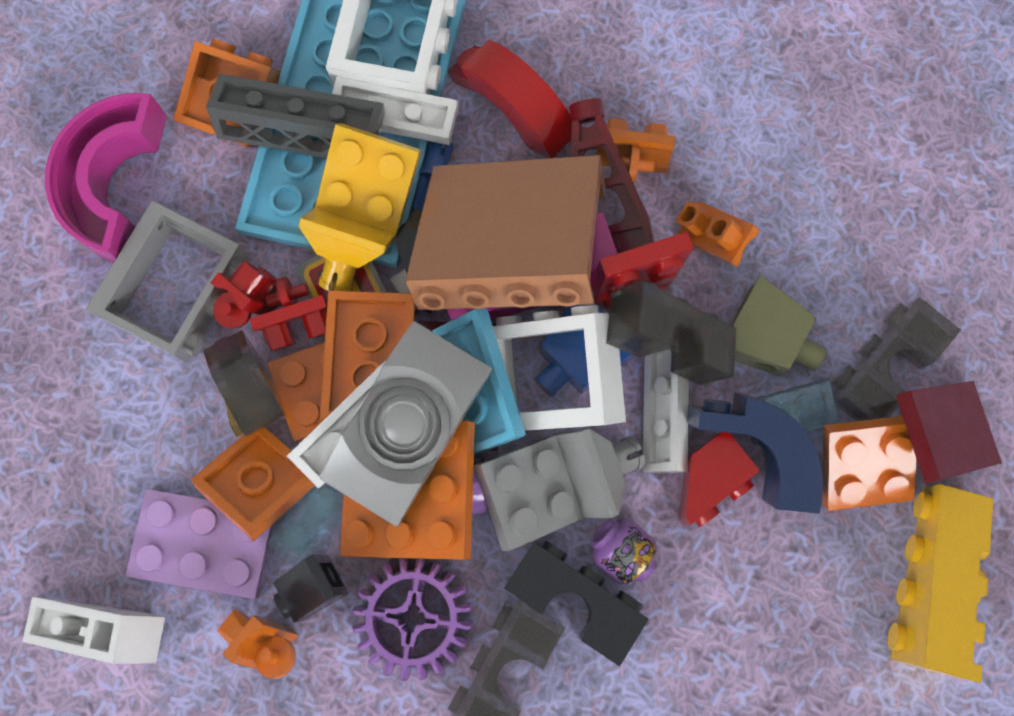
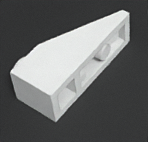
M32 597L22 642L111 664L156 663L165 617L133 610Z

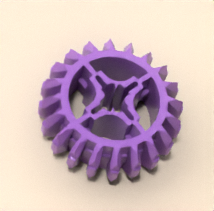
M399 558L400 572L396 573L394 567L387 562L382 565L383 572L387 577L384 581L375 573H371L368 576L369 582L376 588L374 592L364 588L359 589L358 596L369 602L367 607L354 606L352 613L358 616H366V623L353 625L352 630L353 633H361L367 630L369 638L361 641L357 646L360 651L366 650L372 645L377 650L368 660L371 666L378 663L382 657L388 660L383 668L384 675L389 676L397 664L401 666L400 680L407 681L409 679L411 667H416L417 676L420 681L425 680L428 675L426 664L431 663L433 670L439 675L445 670L444 664L440 659L442 655L452 663L459 659L458 654L451 648V645L454 643L459 647H467L469 640L459 635L458 630L459 628L471 630L474 622L460 619V613L473 610V604L466 602L459 605L457 597L464 595L468 589L465 585L458 587L454 591L450 588L449 584L457 577L454 571L449 572L444 579L438 577L442 570V562L435 561L430 572L425 571L426 559L417 558L415 570H410L408 558ZM412 579L411 588L402 606H380L384 595L390 588L401 581ZM425 581L435 586L442 593L448 604L450 615L433 612L426 606ZM416 598L415 605L420 608L418 613L423 612L425 618L434 619L436 622L426 621L419 623L411 633V629L406 627L408 622L403 623L402 617L392 616L391 614H401L410 611ZM378 620L391 623L399 629L401 633V653L394 650L384 640L378 626ZM448 629L447 635L440 646L429 653L415 655L416 645L423 630Z

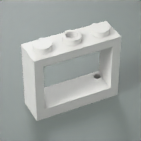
M343 0L326 64L332 86L334 87L336 77L428 95H430L431 90L436 91L441 77V66L437 65L439 54H446L449 44L450 29L446 28L448 16L455 17L458 0H432L415 72L356 61L371 0Z
M588 305L571 308L572 316L560 317L559 311H543L532 313L533 321L522 322V316L496 318V326H493L516 404L517 397L511 339L584 330L591 406L519 412L524 430L601 426L626 422L616 314L599 313L598 305Z

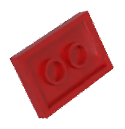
M688 231L600 259L591 283L594 303L598 306L605 305L606 310H610L630 302L628 296L644 292L646 297H651L669 289L668 284L677 278V273L684 267L685 261L694 249Z

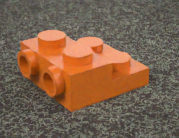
M212 38L210 46L194 41L173 120L216 136L206 105L218 75L224 74L277 84L281 71L271 68L273 59L249 51L247 59L234 55L236 46ZM226 120L227 125L243 128L236 122ZM235 142L246 147H254V145Z

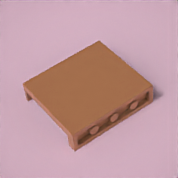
M600 155L433 166L405 280L417 309L526 308L529 306L594 304L590 276L599 199L605 198L606 188Z

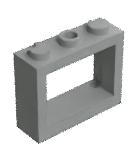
M151 201L87 305L86 310L117 328L187 363L190 356H196L205 344V331L212 319H215L213 307L216 299L223 293L229 292L216 288L210 282L218 272L232 276L243 261H247L249 255L240 244ZM172 231L222 256L173 341L122 315Z

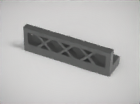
M224 74L218 75L206 105L217 139L327 158L336 124L342 123L379 135L385 115L384 103ZM226 120L236 122L243 128L227 125ZM267 128L277 129L284 135L274 134ZM307 135L319 137L324 143L314 141Z

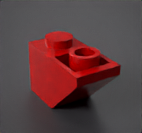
M720 432L688 457V472L683 474L678 519L683 526H688L695 522L699 528L720 513L716 507L718 503L727 496H730L735 501L754 486L750 479L760 470L731 433Z

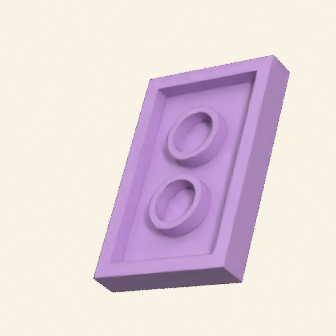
M146 489L125 577L258 599L274 523L253 542L207 499Z

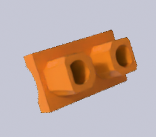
M610 118L608 120L607 127L634 183L636 182L638 171L649 173L668 172L671 154L675 146V136L668 135L665 124L650 123L645 126L644 132L629 131V123L625 119ZM597 148L596 155H600L602 165L610 166L605 150Z
M688 201L676 218V223L681 226L678 234L688 231L694 247L736 267L741 261L745 247L760 231L755 225L700 201L697 203Z
M235 609L218 628L217 632L230 644L222 655L231 663L258 669L259 673L263 676L274 679L284 677L292 670L296 660L295 647L292 642L299 635L288 626L259 616L249 618L243 611Z

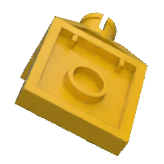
M342 123L335 125L315 208L302 216L299 222V228L316 254L325 257L323 272L318 283L321 288L329 291L331 283H336L334 291H352L356 268H360L383 255L397 239V233L401 226L421 149Z

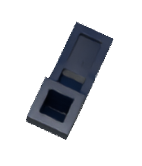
M734 392L732 409L730 402L704 399L703 406L689 405L687 422L695 428L750 435L758 442L766 461V474L762 495L764 501L777 510L820 514L823 493V472L820 458L813 441L792 416L756 397Z

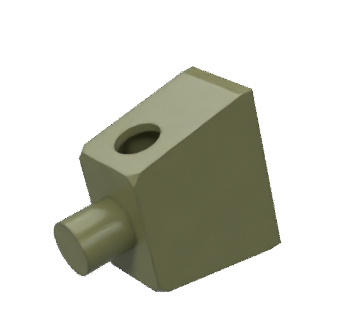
M759 276L747 292L715 354L773 375L781 376L791 368L794 361L816 371L827 353V348L807 338L815 322V316L767 279Z

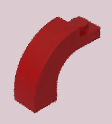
M488 40L482 47L474 45L472 48L462 52L457 58V62L448 70V74L454 83L483 95L497 106L510 120L530 150L548 158H553L571 140V116L562 101L526 62L504 46Z

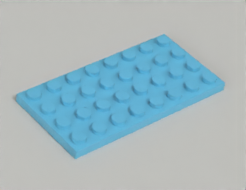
M343 0L301 1L277 84L332 94L334 87L329 78L326 64ZM371 0L356 61L415 72L432 0ZM458 0L455 17L448 16L446 28L450 29L448 49L446 54H439L437 65L441 66L440 82L438 83L437 90H431L430 95L443 96L467 0ZM267 128L274 134L284 135L277 129ZM379 131V136L422 150L401 222L402 225L407 222L412 213L411 207L420 179L418 172L423 168L429 141ZM307 135L314 141L324 143L319 137ZM259 146L235 226L238 234L314 251L299 228V222L302 216L315 208L327 158ZM395 241L383 255L372 260L373 264L398 269L401 257Z

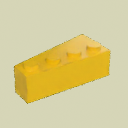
M943 484L924 487L923 492L917 495L913 506V515L918 518L915 535H911L908 538L905 546V559L909 561L906 578L899 582L896 591V602L901 605L898 621L891 625L887 637L888 648L892 650L891 660L940 674L982 683L983 666L974 664L973 659L974 644H982L985 639V623L977 621L976 615L977 604L983 597L987 596L988 578L984 570L980 569V560L986 559L990 554L994 498Z

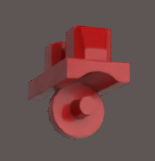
M243 261L232 276L218 272L210 283L216 288L229 292L223 293L216 299L213 307L215 320L225 328L238 329L249 322L252 313L262 315L274 311L277 307L269 308L265 296L277 291V278L265 268L260 266L256 268L247 261Z
M285 276L276 280L277 292L265 296L269 308L282 304L283 308L250 318L253 331H262L270 350H281L296 344L290 326L292 322L302 319L309 339L325 335L328 297L320 295L298 303V298L310 294L309 288L306 283L292 286L290 280Z

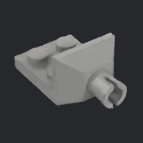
M587 428L553 434L474 465L502 551H512L584 518H613L619 515L626 485L623 475L642 469L645 465V454L632 459L628 456L642 450L640 443L635 438L628 436L612 444L608 439Z

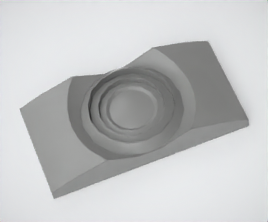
M413 321L382 366L362 406L341 434L319 479L398 527L493 368L416 321Z

